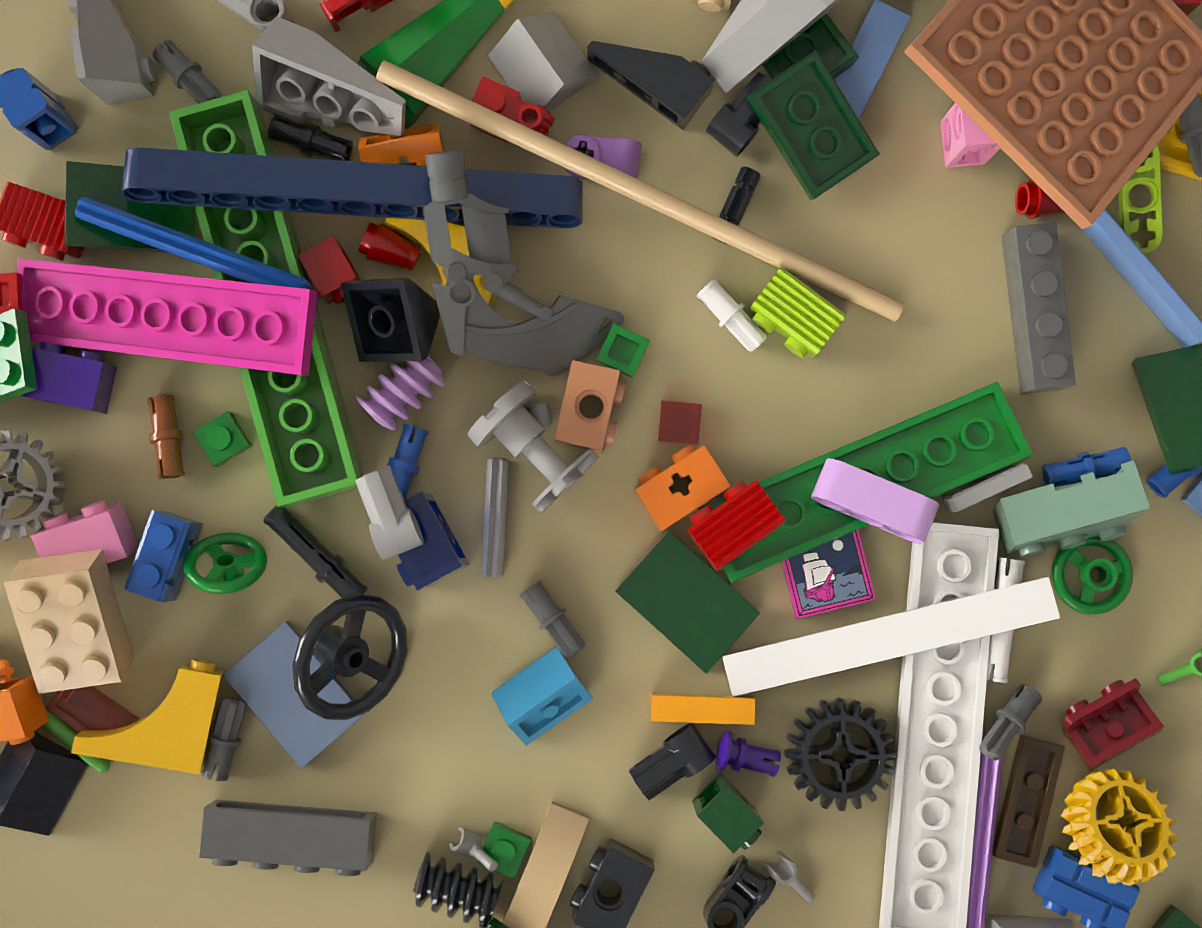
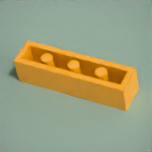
M651 693V721L755 725V698L753 696L738 695L732 697V695Z

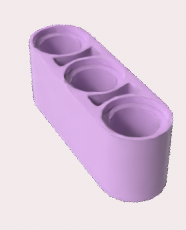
M830 458L826 459L811 495L812 499L827 507L919 544H924L939 508V504L924 495L842 461Z

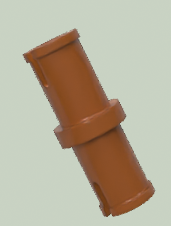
M174 395L149 397L147 401L150 408L153 433L149 434V440L151 444L155 445L158 479H172L184 476L185 471L183 470L180 448L183 432L178 430L175 397Z

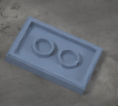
M285 621L224 673L223 676L302 769L366 713L349 720H325L304 707L294 689L292 668L301 635L289 621ZM312 655L310 662V675L322 665L315 659L314 655ZM336 677L317 694L329 703L345 704L355 700Z

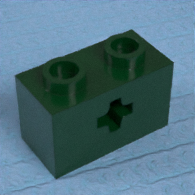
M721 772L692 800L697 817L733 854L740 847L744 850L748 849L760 837L762 831L759 828L764 822L757 809Z

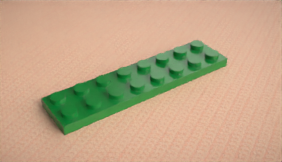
M998 381L759 481L760 486L786 521L774 532L723 567L730 584L870 525L827 507L811 498L825 461L828 458L842 461L932 499L1031 457L1033 453ZM721 497L698 507V511L709 504L715 510L727 500L725 497Z

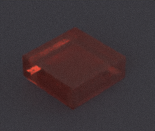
M662 400L657 442L698 445L702 404Z

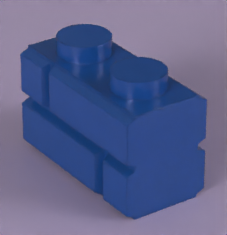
M24 68L11 69L0 75V108L3 109L2 112L12 127L22 132V134L45 150H52L77 133L78 126L70 114L65 111L66 108L57 95Z
M151 510L124 589L160 602L176 601L185 577L183 571L185 556L194 546L193 541L198 539L203 524L166 511Z
M1050 846L1042 863L1043 867L1039 870L1033 884V891L1044 898L1041 905L1062 916H1066L1068 910L1082 916L1079 922L1089 928H1125L1130 916V909L1133 908L1139 895L1140 886L1136 884L1124 886L1122 882L1108 884L1105 875L1101 877L1092 876L1091 863L1081 865L1079 864L1081 857L1057 846Z

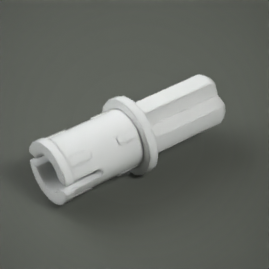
M716 279L710 281L697 294L696 297L721 321L719 326L721 328L725 326L748 351L752 352L757 349L767 338L766 334L743 310L745 305L743 303L738 305Z

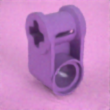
M576 135L566 143V146L577 151L579 149L587 150L586 155L638 179L642 148L640 142L625 138ZM566 169V171L573 177L579 179H588L573 171Z

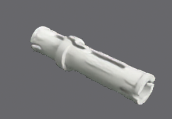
M998 557L999 564L995 589L1021 583L1026 561ZM1014 629L990 635L987 680L993 679L994 682L1000 683L1008 682L1007 675Z

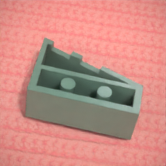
M1135 461L1122 463L1121 469L1111 476L1096 479L1094 472L1081 475L1082 482L1060 487H1054V484L1001 498L992 511L1006 556L1020 553L1021 558H1029L1044 553L1046 551L1045 547L1060 544L1061 549L1066 550L1085 544V539L1100 536L1101 541H1109L1126 535L1125 530L1150 509Z

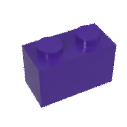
M45 342L40 343L39 349L32 348L37 389L20 396L107 414L117 367L104 363L105 355L80 350L78 357L64 354L65 347Z

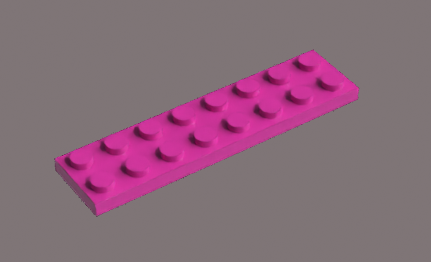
M18 258L17 273L21 274L22 311L27 312L31 342H45L55 345L309 376L318 293L316 290Z

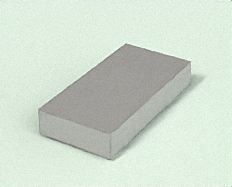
M1027 464L1012 465L945 496L943 502L948 512H959L1033 476Z

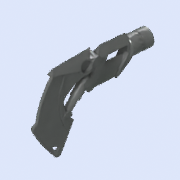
M462 149L425 155L432 201L423 208L431 260L443 266V273L447 281L445 285L431 282L451 352L463 357V351L493 363L526 369H543L548 375L555 376L570 367L572 360H580L604 341L613 323L618 326L623 323L624 316L618 311L561 295L556 298L552 306L547 307L523 293V290L510 283L511 278L518 272L517 263L512 261L505 215V213H509V208L489 204L469 193ZM461 204L469 256L451 248L445 212L446 205ZM481 275L480 285L483 289L513 306L517 305L534 315V317L520 323H514L500 316L483 299L476 287L473 276ZM603 317L610 318V323L600 330Z

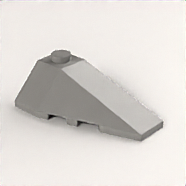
M741 0L701 63L708 69L723 92L727 94L842 0Z

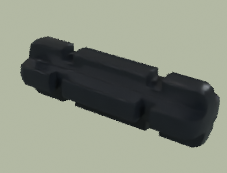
M745 166L740 169L735 181L736 186L733 185L720 213V218L735 225L740 224L753 195L751 191H755L759 182V172Z

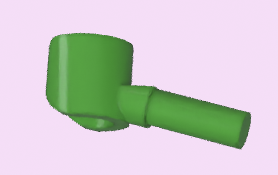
M1202 649L1195 652L1189 663L1158 676L1160 684L1164 686L1193 674L1202 676V667L1197 662V658L1202 657Z

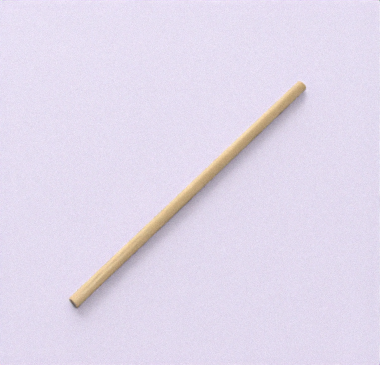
M383 60L378 69L376 80L771 265L778 268L783 267L789 273L893 322L898 320L903 311L904 304L390 62Z

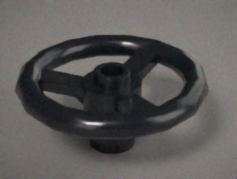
M354 594L332 602L312 619L299 639L292 664L294 689L307 710L325 720H349L369 712L388 696L402 673L408 652L407 629L397 608L380 596ZM366 611L374 612L383 618L391 632L392 649L387 666L369 657L368 644L360 638ZM346 615L343 628L338 625H332L340 617ZM312 655H314L315 659L322 665L310 675V662ZM362 672L377 680L376 685L362 697L345 704L329 703L317 695L338 674L343 677H352Z

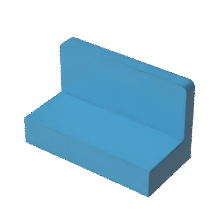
M557 647L492 692V697L506 724L526 746L593 699L588 689L573 672L564 655Z

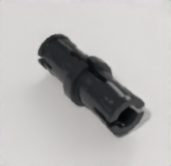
M275 114L268 128L269 139L294 146L307 156L314 154L329 160L348 161L352 152L353 142L351 140L322 131L320 126L313 123L305 125Z

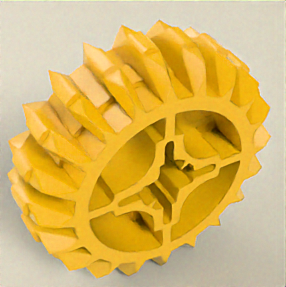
M1114 768L1106 769L1103 772H1093L1087 775L1085 780L1082 779L1077 782L1072 788L1073 792L1068 794L1064 800L1068 808L1064 809L1060 816L1070 822L1069 825L1064 827L1062 833L1071 835L1074 840L1068 849L1079 850L1082 854L1079 864L1087 865L1091 863L1092 876L1101 877L1105 875L1108 884L1122 882L1124 886H1132L1141 881L1144 883L1152 880L1156 874L1163 872L1168 867L1166 861L1172 859L1176 854L1170 845L1175 844L1179 837L1169 830L1177 820L1166 816L1165 811L1170 804H1160L1156 797L1159 789L1147 790L1146 778H1136L1133 780L1130 771L1117 773ZM1099 800L1101 806L1098 807L1099 818L1096 820V807Z

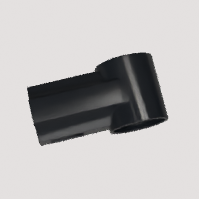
M758 72L731 104L726 103L720 109L706 129L710 136L736 157L753 140L759 131V125L762 123L746 97L771 81L772 78L769 75Z
M688 723L663 741L662 747L631 767L629 773L642 794L649 801L684 776L689 778L706 768L715 760L716 755L694 723Z

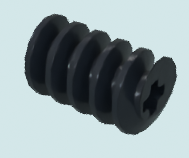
M426 852L413 888L415 905L421 908L427 899L431 898V911L437 913L443 904L447 903V916L449 918H453L461 908L463 909L464 923L468 924L475 914H479V928H485L492 918L504 879L497 888H494L493 874L488 873L480 883L478 882L477 868L474 867L466 877H462V863L459 862L450 872H447L446 858L444 857L432 867L430 853Z

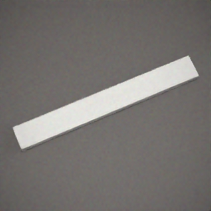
M1044 577L724 655L722 658L733 697L1059 619L1060 616L1049 577Z

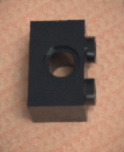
M610 838L605 848L599 845L596 848L588 865V869L593 872L586 885L578 884L569 903V906L574 908L572 923L582 928H626L655 870L654 860ZM612 880L620 885L621 890L614 897H605L599 892V885L604 881Z

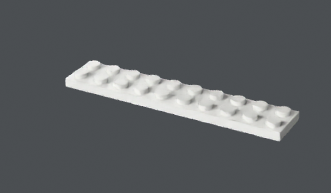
M932 523L924 544L912 542L906 611L994 590L999 529ZM990 635L902 656L894 750L897 752V758L893 759L895 774L892 775L879 928H966L981 755L979 746L982 742Z

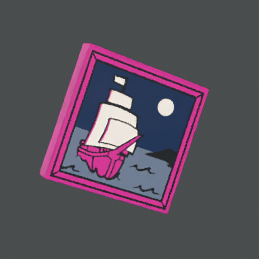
M859 530L781 562L795 619L876 600Z

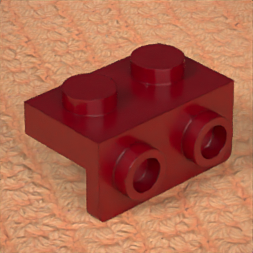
M1136 678L1127 683L1117 680L1101 691L1102 697L1090 704L1086 699L1079 701L1065 712L1067 717L1064 718L1061 729L1090 771L1156 735L1164 728V725L1139 693L1141 684Z

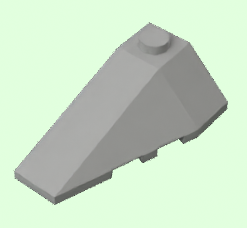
M69 0V8L75 14L78 26L70 27L78 80L106 105L153 97L151 82L156 81L153 62L150 57H146L116 1Z
M276 16L252 44L255 95L261 109L273 114H279L296 122L304 123L307 118L322 120L324 126L336 127L339 122L353 124L360 131L401 136L404 133L406 100L385 84L376 80L373 75L314 31Z

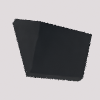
M410 278L353 280L341 283L359 362L423 361L427 359L440 319L438 305L434 298Z
M35 732V736L32 739L20 744L10 745L8 741L0 755V826L46 836L51 835L89 765L79 756L71 753L70 750Z

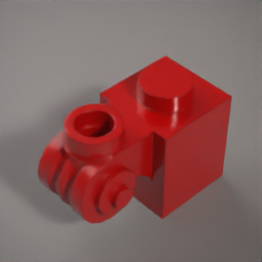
M484 76L472 98L473 102L545 136L549 134V127H552L555 118L544 106L528 104L521 100L519 91ZM470 124L472 128L507 143L506 140Z

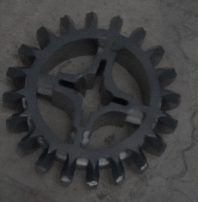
M841 697L835 699L834 710H831L826 700H820L819 707L822 713L817 715L811 707H807L805 713L811 720L805 724L801 719L796 718L793 724L802 730L800 735L788 733L786 736L789 742L797 745V748L784 750L786 758L797 760L787 766V772L790 775L801 774L795 780L794 785L798 790L808 787L805 797L809 801L816 800L821 794L820 805L822 808L828 809L835 798V804L839 811H845L847 799L851 800L856 809H861V795L865 794L873 802L877 799L876 794L871 790L875 785L883 790L887 789L888 784L880 778L882 773L887 775L895 774V769L885 764V760L897 758V752L893 749L884 748L895 741L894 735L891 733L880 734L888 725L887 722L882 718L873 721L876 711L871 707H867L860 714L861 702L858 700H852L847 711L845 701ZM847 721L856 723L865 730L870 739L871 747H863L862 745L851 743L850 732L847 731ZM834 723V727H831L829 739L823 744L810 747L815 735L825 726ZM842 745L851 752L847 758L843 757L844 761L841 763L831 756L834 749L838 751L836 747ZM809 760L830 764L834 785H828L816 779L810 769ZM870 760L864 774L856 781L847 784V782H850L851 772L854 767L859 764L868 763Z

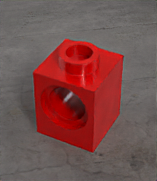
M334 236L297 255L320 297L328 304L335 302V304L345 302L341 288L342 282L361 280L342 245Z

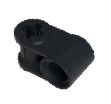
M740 855L728 868L721 883L703 907V916L708 928H744L755 912L767 901L775 888L776 880L770 876L765 878L747 864L748 859L744 855ZM742 879H746V880H747L749 883H751L754 887H751L748 883H746V882H745L744 880H742ZM721 908H730L734 911L732 921L726 925H717L713 922L715 913Z

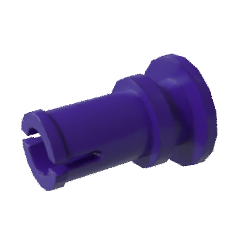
M725 730L717 745L715 766L716 770L720 772L724 771L727 765H730L734 771H740L743 768L775 777L780 766L766 763L763 759L781 762V753L779 750H770L747 744L746 739L737 738L734 741L732 740V732Z

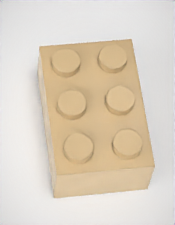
M103 549L20 560L3 581L38 694L121 682L134 657Z

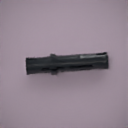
M275 506L264 517L263 522L317 573L315 578L320 583L326 582L341 598L354 594H364L367 591L368 587L363 585L343 565L344 559L339 554L334 556L286 508Z

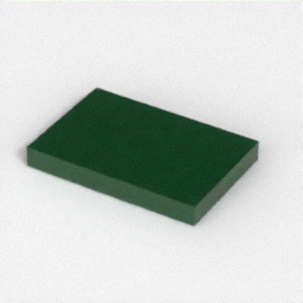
M817 50L746 97L810 200L816 199L880 155Z
M66 161L65 246L169 253L76 217L75 208L81 197L91 198L194 237V206L141 203L129 200L122 195L124 166Z
M1202 344L1135 358L1132 366L1170 475L1202 469Z
M670 531L615 590L616 593L706 674L760 614L755 607Z

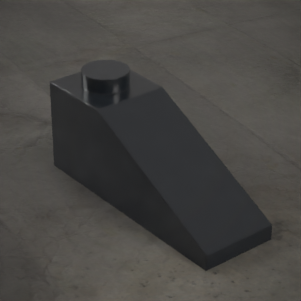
M593 40L587 46L588 61L682 130L711 93L714 80L710 77L711 74L708 69L695 60L689 62L678 55Z

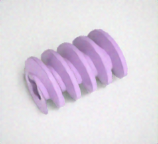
M429 356L423 361H405V368L392 363L390 367L394 375L393 379L380 374L378 378L382 386L381 390L368 385L366 389L370 400L366 401L358 396L355 398L381 426L392 431L397 430L398 426L394 418L395 415L408 420L410 415L406 407L407 404L420 409L422 404L418 397L419 393L432 398L434 393L430 386L431 382L440 387L446 385L442 375L443 371Z

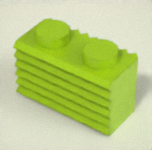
M783 267L779 268L748 310L754 315L752 321L759 328L769 334L775 330L783 338L787 339L784 345L801 358H804L806 354L814 358L846 317V314Z

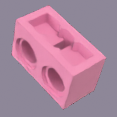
M956 103L940 121L945 168L984 165L1001 149Z

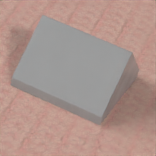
M553 11L518 18L488 54L489 60L508 87L520 92L522 101L536 106L542 105L547 111H550L598 78V74Z

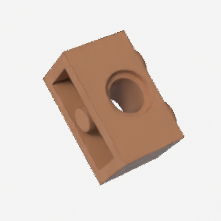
M572 360L554 438L555 443L585 450L591 448L594 452L603 453L604 444L613 445L617 422L610 421L613 405L621 406L626 382L619 381L620 370ZM596 398L603 404V411L600 416L589 419L581 414L580 405L585 399Z

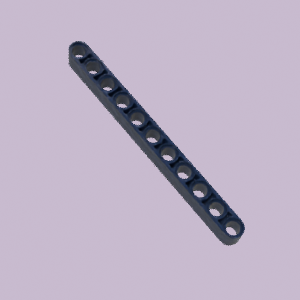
M131 148L125 153L122 195L129 200L141 203L425 220L423 208L432 201L427 166L157 148ZM465 169L469 193L489 204L509 208V213H505L507 225L574 228L583 222V182L579 178L566 175ZM461 204L445 206L448 222H464Z

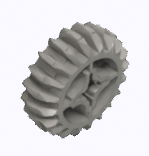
M3 429L0 432V451L10 452L7 460L3 461L0 467V479L9 476L8 483L14 485V488L19 490L4 492V497V494H2L3 487L0 485L1 541H9L13 530L18 538L27 537V524L34 531L43 529V523L38 515L45 519L55 516L53 510L47 505L62 504L63 499L52 493L53 490L65 488V482L53 481V474L62 472V466L49 467L47 463L55 457V453L48 451L40 455L38 452L43 447V441L40 439L33 441L27 446L28 433L26 432L18 433L13 442L10 429ZM22 458L32 467L37 479V488L36 485L27 482L24 478ZM16 497L34 500L32 505L18 517L2 519L4 510L9 509L11 502Z

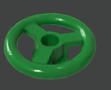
M232 532L219 533L200 540L188 551L184 559L183 571L187 580L194 587L204 592L213 594L233 593L251 586L263 575L267 566V554L262 544L248 535ZM239 545L249 549L253 554L235 555L232 552H225L220 546ZM204 552L213 559V568L205 578L196 570L197 560ZM252 567V569L244 575L243 568Z
M1100 536L1085 539L1086 543L1079 547L1066 550L1060 548L1052 564L1051 576L1057 595L1068 607L1083 614L1098 615L1115 609L1126 599L1133 582V568L1128 554L1116 541H1101ZM1085 546L1102 547L1109 551L1116 561L1111 562L1104 558L1086 559L1078 549ZM1067 560L1079 570V577L1083 582L1079 599L1070 592L1065 583L1064 569ZM1094 567L1099 571V578L1095 582L1090 576L1091 570ZM1120 573L1119 585L1115 592L1109 598L1093 603L1095 592L1111 589L1116 584L1118 574Z

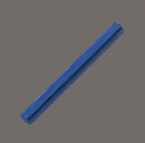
M81 197L75 208V216L81 220L246 282L310 289L311 283L305 278L91 198Z

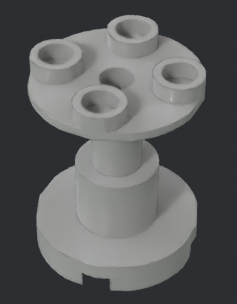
M521 381L493 404L494 408L486 417L482 415L468 431L467 436L478 448L485 446L496 437L515 458L523 453L551 483L532 503L540 513H543L558 499L559 494L564 490H569L600 457L590 448L568 466L541 437L545 432L544 427L526 410L536 397L537 391L527 381Z

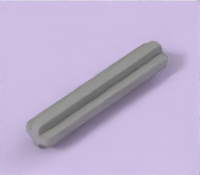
M490 458L487 461L481 574L487 578H500L504 574L510 464L504 458Z

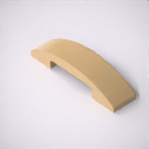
M551 802L507 913L503 918V924L509 928H546L577 853L589 817Z

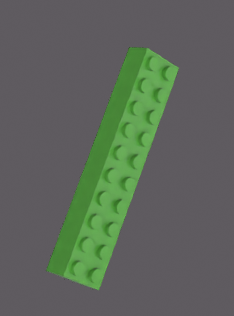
M248 90L169 112L179 150L274 156L260 104ZM195 206L204 241L309 281L307 272L297 256L301 253L290 212ZM212 269L214 279L246 282ZM316 307L309 376L239 367L277 507L291 508L357 489L355 480L364 476Z

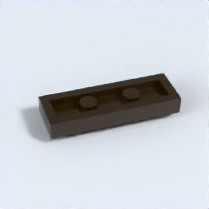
M1023 734L1020 735L993 845L992 855L994 857L1033 868L1037 867L1065 746Z

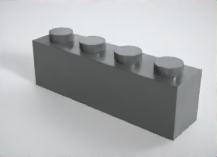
M1056 222L1015 226L1002 236L1020 394L1063 390L1076 385L1057 224Z
M214 800L204 807L199 858L212 859V864L217 866H234L238 864V861L254 862V868L264 870L276 869L279 867V864L294 865V870L302 873H315L320 871V868L336 869V874L341 876H358L361 874V871H366L373 862L377 812Z

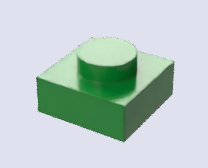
M613 323L596 362L611 369L620 370V373L633 378L650 340Z
M226 411L193 432L214 467L223 465L252 447L234 415L229 411Z
M494 821L483 846V851L498 864L494 871L514 879L530 844L531 837Z

